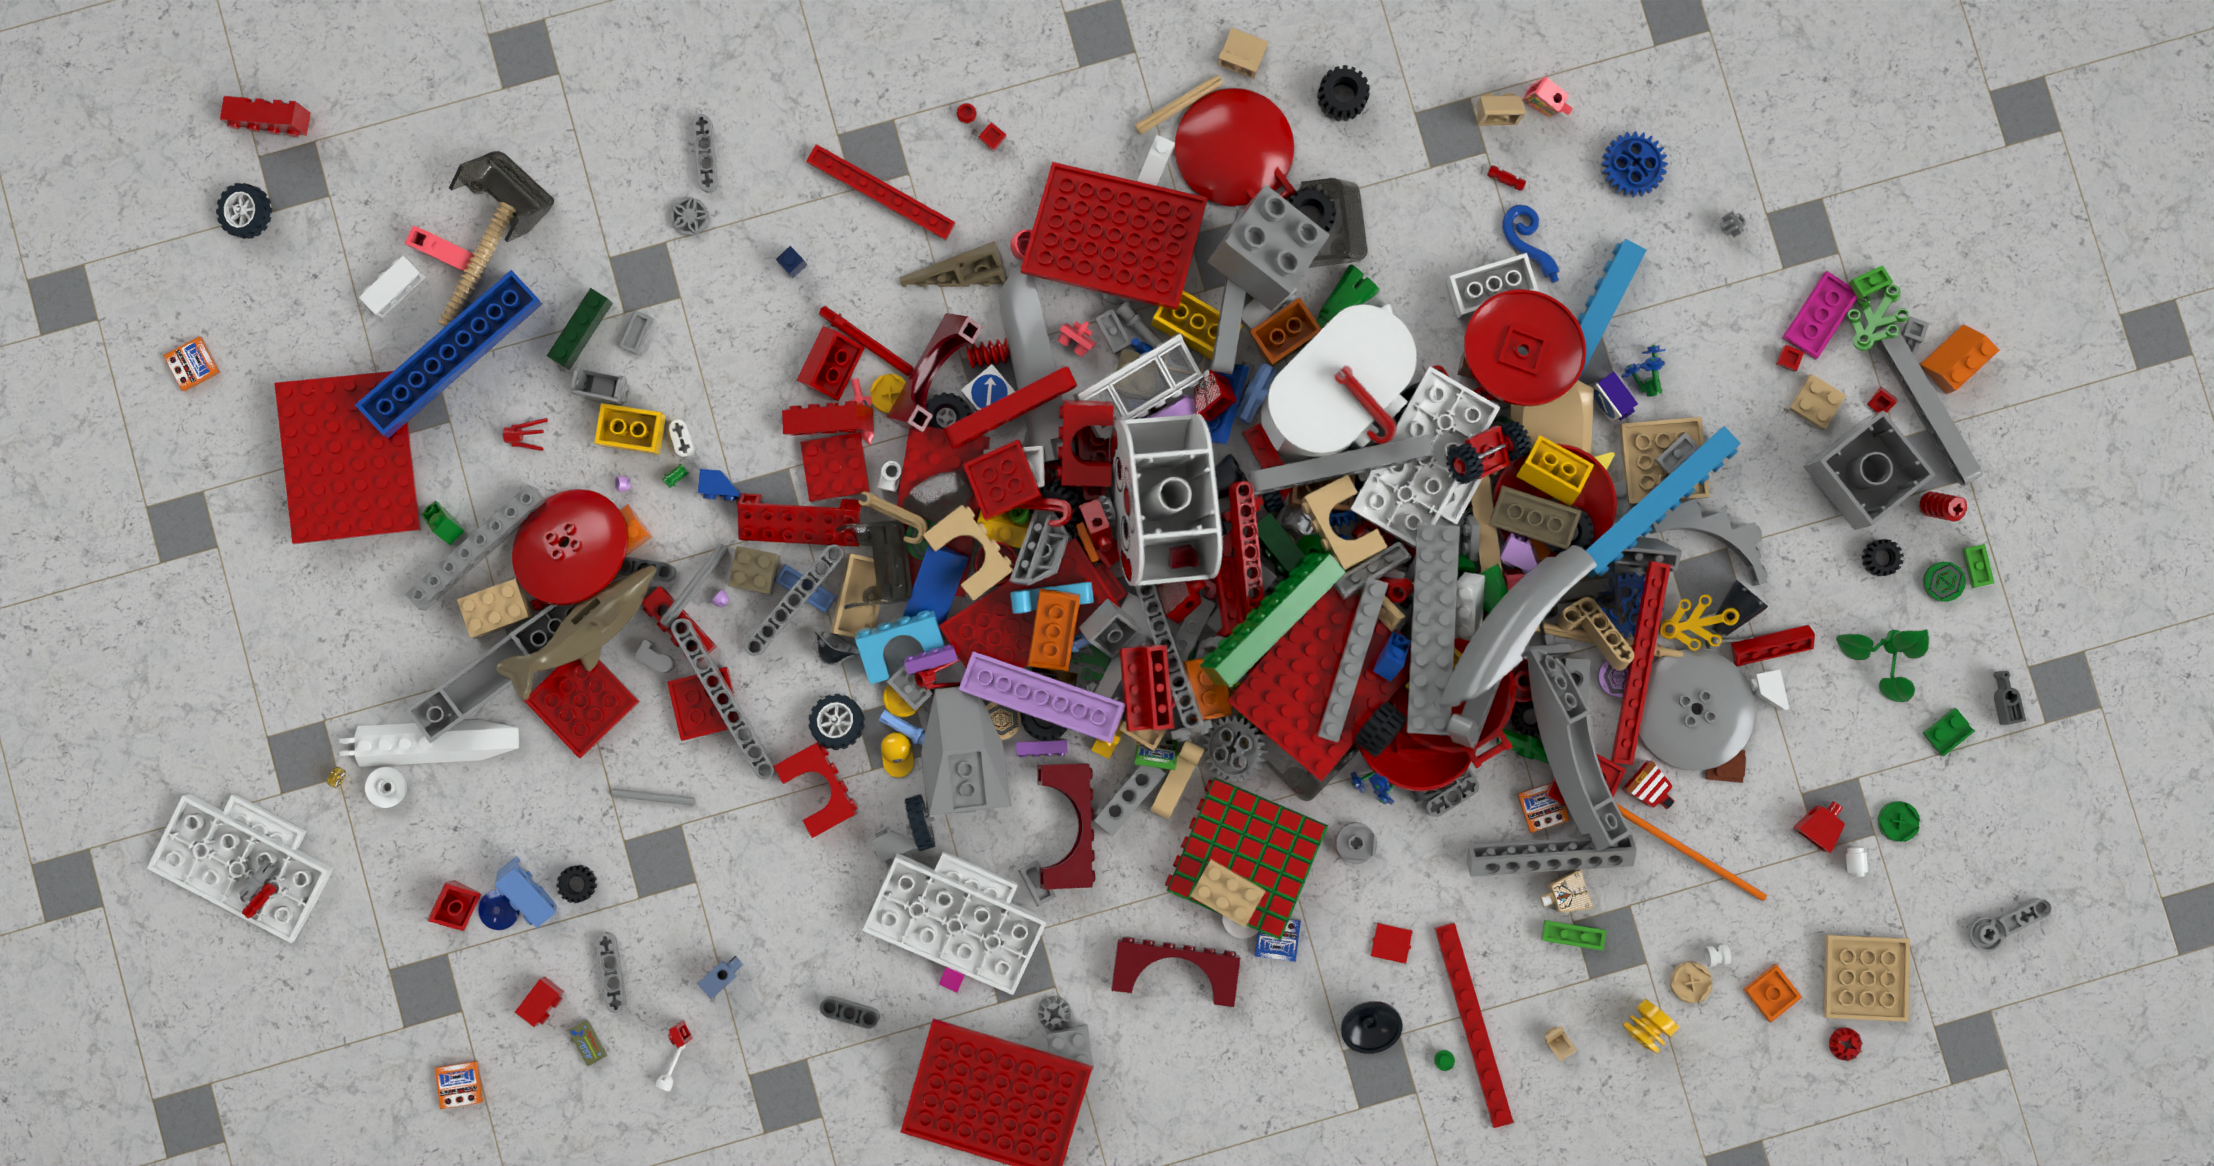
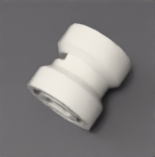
M1727 944L1719 945L1716 948L1713 946L1705 947L1704 954L1708 967H1715L1717 964H1731V953Z

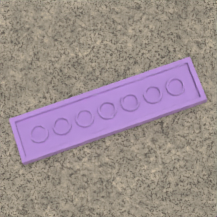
M972 652L958 689L964 693L1112 744L1125 708V704L976 652Z

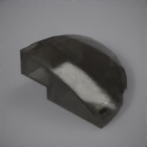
M966 471L941 472L928 477L919 485H916L906 496L901 506L937 524L961 505L965 508L968 507L974 492Z

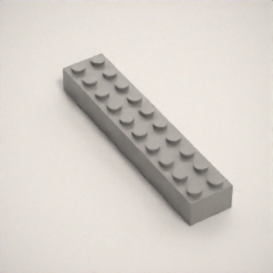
M1417 524L1407 733L1450 735L1448 726L1451 717V707L1441 708L1439 702L1453 673L1460 526Z

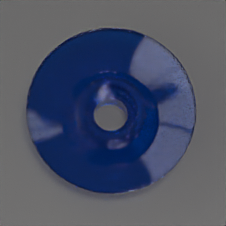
M496 889L483 896L478 908L479 917L483 924L493 930H504L511 927L517 921L520 910L516 911L510 905V900L505 895H500ZM496 906L500 908L499 914L494 912Z

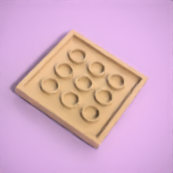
M1702 417L1619 424L1628 504H1638L1669 476L1654 460L1683 433L1686 432L1699 448L1704 444ZM1708 480L1702 485L1697 483L1693 487L1695 491L1688 498L1683 496L1679 500L1710 497Z
M1825 934L1824 1017L1908 1022L1910 939Z

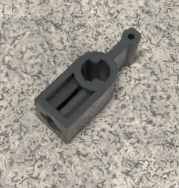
M2008 670L1994 672V678L1997 680L1999 688L1994 693V702L2000 725H2010L2026 721L2020 693L2018 690L2011 688ZM2006 694H2008L2009 696L2008 700H2006L2005 698Z

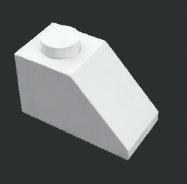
M1780 669L1750 675L1749 684L1756 696L1778 710L1790 709Z

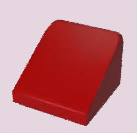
M1881 386L1867 405L1877 413L1883 410L1887 413L1897 403V398Z

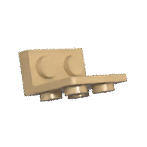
M1231 28L1224 48L1218 57L1217 65L1255 79L1268 41Z

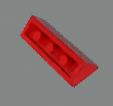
M1809 625L1753 637V639L1748 638L1732 642L1731 649L1734 665L1738 667L1814 649L1815 633Z

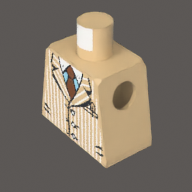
M1572 870L1549 882L1548 888L1550 893L1540 896L1543 907L1554 905L1556 911L1560 913L1593 908L1581 870Z

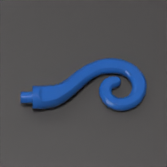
M1527 205L1511 207L1504 215L1502 221L1505 238L1517 251L1522 254L1527 253L1529 258L1536 261L1544 277H1549L1551 283L1559 281L1557 273L1560 270L1555 260L1545 251L1522 241L1513 229L1515 217L1525 215L1530 219L1531 224L1526 227L1519 222L1516 225V229L1521 235L1533 234L1539 227L1537 213Z

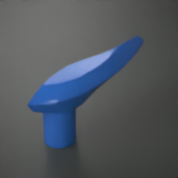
M1133 338L1131 341V346L1140 354L1153 350L1150 345L1141 342L1138 338Z

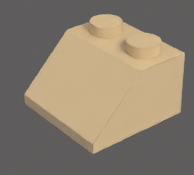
M1506 93L1502 96L1484 94L1477 101L1478 126L1518 125L1525 115L1521 96H1515L1513 93Z

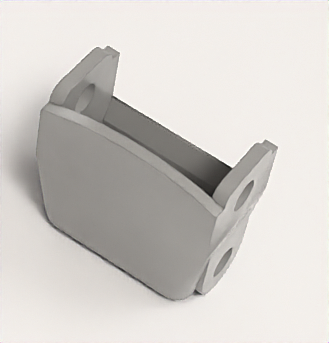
M576 367L570 386V392L576 396L621 406L627 401L630 389L624 376L617 377L587 371L580 367Z

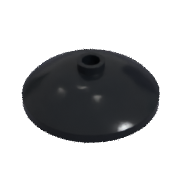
M1369 1001L1353 1007L1344 1016L1341 1023V1035L1345 1044L1352 1050L1364 1054H1374L1389 1049L1398 1041L1403 1029L1399 1012L1393 1006L1379 1001Z

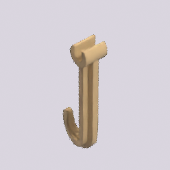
M862 492L863 495L867 496V501L859 500L860 505L873 508L918 529L919 533L916 538L905 536L904 541L918 544L924 540L923 534L928 531V524L925 519L879 498L876 494Z

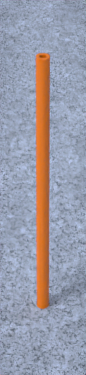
M1617 804L1622 816L1759 900L1764 901L1767 894Z

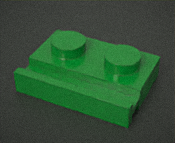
M1953 708L1922 734L1937 749L1940 756H1945L1974 733L1975 730L1970 727L1968 721L1959 710Z

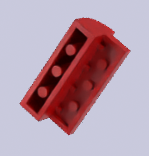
M1154 644L1120 648L1127 731L1147 729L1156 731L1174 728L1167 646Z

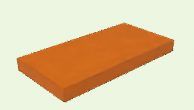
M1039 588L1028 666L1068 672L1080 594Z

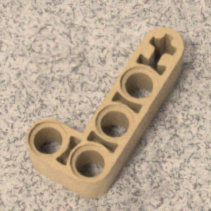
M1584 597L1566 607L1559 616L1558 625L1564 631H1571L1581 625L1614 669L1624 670L1633 660V650L1592 598Z
M1188 740L1183 742L1177 754L1175 770H1169L1150 808L1151 812L1167 820L1170 818L1195 766L1205 750L1204 748Z

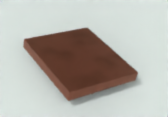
M1741 750L1731 760L1718 767L1706 769V779L1743 783L1746 766L1745 750Z

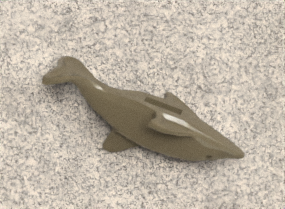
M649 566L607 585L595 596L576 603L575 608L563 620L555 635L546 646L533 654L505 658L497 664L496 670L500 675L511 680L516 693L524 700L528 699L531 693L533 674L535 672L557 668L577 659L581 660L587 671H591L598 663L602 646L610 641L639 610L643 598L647 594L650 581L657 571L656 567Z

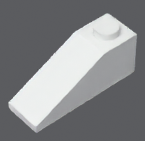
M1159 135L1156 136L1137 180L1138 182L1155 186L1159 185L1175 149V142Z

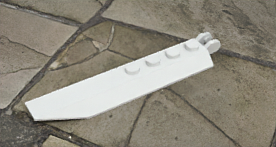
M463 720L429 743L415 723L357 726L354 738L339 739L341 744L355 743V751L342 750L339 751V756L355 755L359 767L478 761L518 749L519 728L485 720Z

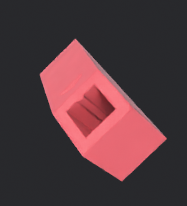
M414 225L404 243L418 252L462 271L468 268L467 264L471 263L470 258L474 257L473 253Z

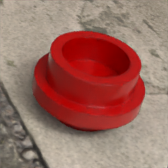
M964 103L958 107L957 118L960 122L969 124L976 119L977 112L972 104Z

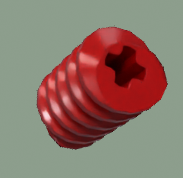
M1004 338L1003 344H1001L999 339H996L995 345L992 344L991 340H988L987 347H985L983 341L980 342L979 348H977L975 343L972 344L971 349L967 345L968 360L971 368H975L976 362L982 368L984 361L987 366H990L992 360L996 365H999L1000 359L1006 364L1009 358L1007 338Z
M1929 491L1921 497L1919 502L1920 510L1925 516L1952 522L1961 520L1967 511V501L1963 497Z

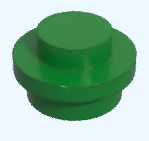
M1440 1050L1434 1057V1063L1439 1070L1448 1071L1453 1068L1455 1058L1450 1051Z

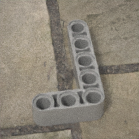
M1501 679L1477 697L1467 699L1461 716L1453 714L1448 726V732L1453 742L1475 748Z

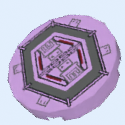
M1606 660L1599 667L1597 674L1598 684L1605 693L1614 697L1623 696L1629 665L1624 670H1616Z

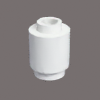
M1848 847L1847 853H1845L1847 873H1852V877L1865 876V872H1869L1867 852H1864V847Z

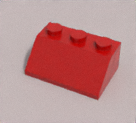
M822 326L796 381L839 402L865 347L836 330Z

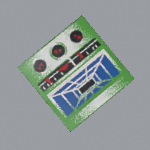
M1162 738L1154 751L1143 744L1137 745L1134 764L1175 770L1178 749L1177 740Z

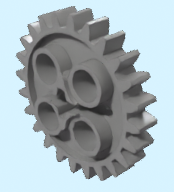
M1236 715L1234 718L1232 716H1226V719L1220 718L1219 723H1213L1214 729H1209L1211 735L1204 736L1208 741V744L1203 745V747L1208 748V751L1203 753V755L1209 756L1206 763L1213 764L1210 770L1217 769L1216 776L1223 774L1222 780L1229 778L1230 782H1234L1236 779L1238 782L1244 781V778L1246 780L1251 779V775L1258 774L1256 769L1263 768L1259 762L1266 761L1262 754L1267 753V750L1262 749V746L1266 745L1267 742H1261V738L1265 735L1258 734L1259 729L1257 727L1253 728L1254 725L1251 722L1247 723L1245 717L1240 719V715ZM1228 731L1231 733V740L1227 738ZM1245 738L1249 740V747H1246L1244 743ZM1222 750L1225 752V759L1221 757ZM1239 757H1241L1243 760L1242 767L1239 765L1238 762Z

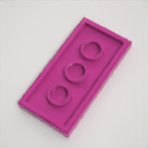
M1825 271L1782 336V339L1813 359H1818L1857 299L1851 286L1830 272Z

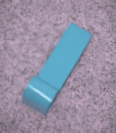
M1092 582L1040 588L1080 594L1079 605L1094 602ZM1039 588L1017 590L1010 593L1013 613L1036 610Z

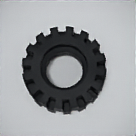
M1889 539L1873 541L1863 550L1865 555H1862V559H1865V562H1862V564L1867 566V572L1871 571L1870 574L1887 576L1894 574L1896 570L1901 568L1899 565L1903 564L1904 561L1901 560L1904 554L1899 552L1902 550L1901 547H1896L1897 543L1891 542L1892 540ZM1880 550L1886 551L1890 557L1888 564L1885 566L1878 564L1876 561V554Z
M1533 700L1516 703L1511 715L1512 725L1516 727L1515 729L1526 735H1537L1540 733L1537 721L1529 725L1523 720V714L1527 709L1534 710Z
M583 865L566 868L557 879L559 881L556 884V888L559 887L558 894H562L561 898L563 900L566 899L569 903H579L589 899L595 893L594 889L597 888V884H595L597 878L593 876L595 873L590 871V868L583 867ZM574 876H579L584 881V888L580 892H575L570 888L569 883Z

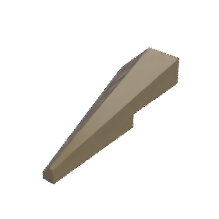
M993 241L900 277V283L902 287L907 285H920V287H926V285L969 287L970 284H983L984 287L990 286V284H1001L1003 286L1007 276L1002 256L996 242Z

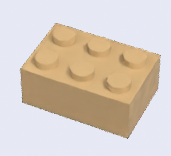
M517 579L457 599L470 638L478 639L526 622L534 617L526 591Z
M1211 859L1194 888L1191 897L1245 928L1264 895L1265 889Z

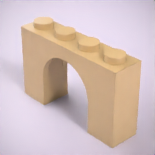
M1348 475L1306 495L1301 500V507L1306 515L1309 514L1312 520L1311 526L1313 530L1319 533L1322 538L1321 544L1324 550L1329 551L1344 571L1387 548L1378 529L1356 540H1344L1332 531L1329 524V515L1332 508L1358 493Z
M961 505L924 533L923 537L934 552L959 536L972 537L982 545L985 554L983 566L960 585L970 599L974 601L1013 571L1011 569L1013 564L1007 556H1001L998 552L1001 548L995 540L990 541L985 535L988 531L982 523L977 524L973 519L975 514L972 510Z

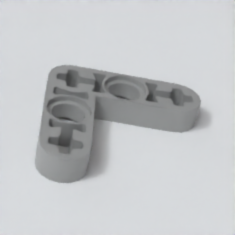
M1469 767L1455 780L1456 783L1450 786L1447 791L1437 794L1427 801L1425 810L1430 816L1439 817L1478 792V780ZM1467 781L1469 783L1473 782V791L1465 790L1464 792H1462L1463 794H1465V796L1462 797V794L1457 789V787L1459 786L1460 789H1463L1467 786ZM1450 791H1455L1458 795V799L1454 803H1450L1447 800V794ZM1440 797H1442L1443 801L1448 805V807L1446 808L1445 805H1441L1440 807H1438V813H1436L1435 811H1430V809L1432 808L1431 804L1433 802L1435 804H1439L1440 802H1442L1439 799Z

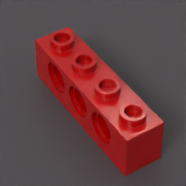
M659 586L642 601V604L645 606L643 610L649 617L654 616L658 621L656 623L657 626L664 633L667 631L672 636L670 638L672 643L679 647L680 645L672 633L671 626L667 628L660 622L663 617L660 614L661 607L666 605L669 609L675 602V599L664 587ZM683 609L675 620L680 618L688 619L710 654L717 646ZM682 622V629L678 632L685 633L687 626ZM697 642L692 647L687 644L688 649L695 651L697 649ZM699 658L697 663H700L704 658Z

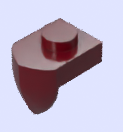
M1187 544L1169 548L1168 566L1171 569L1188 566L1196 568L1200 565L1199 555L1192 545Z

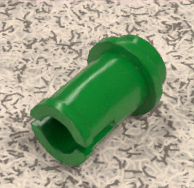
M680 463L669 474H664L665 477L662 480L669 488L675 487V484L689 474V472Z

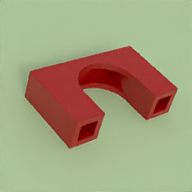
M1063 400V406H1059V419H1063V426L1058 428V439H1062V447H1058V459L1062 460L1061 467H1057V479H1061V485L1111 486V462L1086 461L1079 458L1071 448V441L1075 433L1083 427L1113 426V401Z
M818 742L773 766L782 784H786L806 772H817L828 780L831 787V797L828 804L822 810L802 820L811 838L858 814L856 812L858 806L853 798L850 799L846 793L849 791L844 780L840 781L837 776L839 771L835 763H830L827 758L829 755L827 748Z

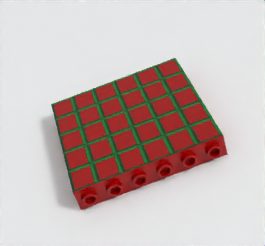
M1216 777L1213 778V781L1209 779L1205 787L1207 795L1205 799H1200L1197 810L1200 812L1197 818H1192L1189 829L1192 831L1189 837H1184L1181 848H1184L1182 855H1177L1173 866L1176 867L1174 874H1169L1165 885L1168 886L1166 891L1220 914L1191 897L1207 865L1213 859L1265 889L1264 895L1246 926L1281 940L1328 825Z

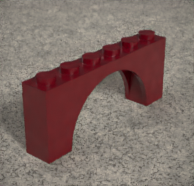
M946 313L888 413L887 418L903 428L923 433L933 416L927 410L926 399L935 375L954 352L963 346L974 344L983 327L968 316Z
M1088 763L1037 765V784L1039 786L1052 787L1063 793L1072 803L1078 819V833L1070 852L1059 862L1039 868L1041 889L1093 887V882H1095V871L1092 870V862L1095 860V852L1092 849L1094 830L1091 829V821L1094 819V811L1091 808L1093 789L1090 788L1093 770Z
M1123 936L1122 940L1118 939L1111 990L1132 993L1138 976L1151 963L1164 958H1182L1193 962L1205 972L1212 985L1214 1005L1234 1007L1241 957L1236 955L1235 951L1224 950V953H1217L1214 948L1204 947V951L1195 950L1196 946L1184 945L1183 948L1175 947V943L1163 942V945L1155 944L1154 940L1143 939V942H1136L1133 937Z

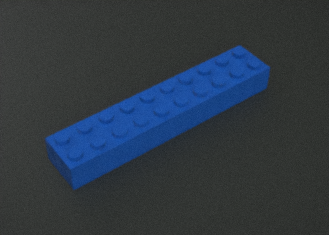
M510 270L357 402L355 406L382 435L389 438L543 304L521 279Z

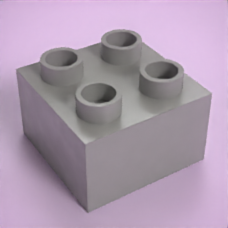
M1265 185L1246 205L1207 262L1272 311L1292 292L1330 234L1269 186Z
M1884 410L1864 418L1803 466L1854 530L1874 525L1936 475Z

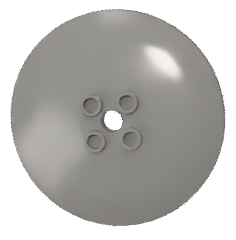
M1682 649L1679 651H1683V657L1662 656L1652 663L1639 730V737L1643 744L1661 761L1684 770H1706L1728 762L1743 749L1754 728L1756 707L1748 680L1736 665L1727 658L1712 651ZM1694 703L1701 706V713L1695 715L1691 710Z

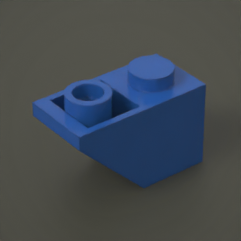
M700 469L698 493L703 495V499L715 500L716 496L724 497L723 500L736 501V498H740V491L722 471Z
M1393 631L1376 660L1373 672L1391 682L1404 666L1411 641Z

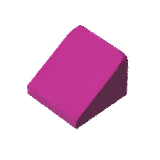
M946 967L939 985L958 992L965 974Z

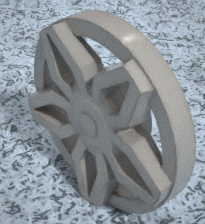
M687 197L680 199L673 205L670 218L672 225L678 232L684 235H696L707 226L709 213L706 206L700 200ZM685 202H688V203L686 204V207H687V208H685L684 206H681V204H682V203H685ZM697 203L702 206L704 211L696 210ZM677 208L683 209L682 213L678 212ZM675 213H676L678 216H681V217L677 218L676 221H675V219H674ZM704 219L703 224L698 228L697 220L701 221ZM686 225H688V228L691 231H684L680 228L686 227Z

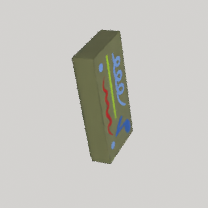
M588 1019L568 1030L587 1067L607 1056Z

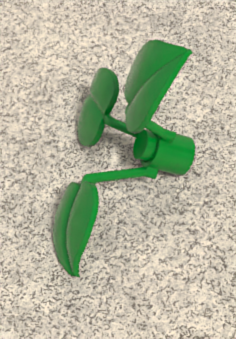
M1927 629L1919 631L1890 630L1887 633L1886 639L1882 638L1875 647H1873V640L1864 635L1843 634L1836 637L1842 652L1853 660H1866L1870 657V652H1875L1883 645L1885 651L1893 654L1890 678H1882L1880 680L1879 689L1886 698L1895 702H1908L1914 696L1915 686L1912 681L1905 677L1895 678L1894 676L1898 652H1903L1906 657L1911 659L1923 657L1929 647V633Z

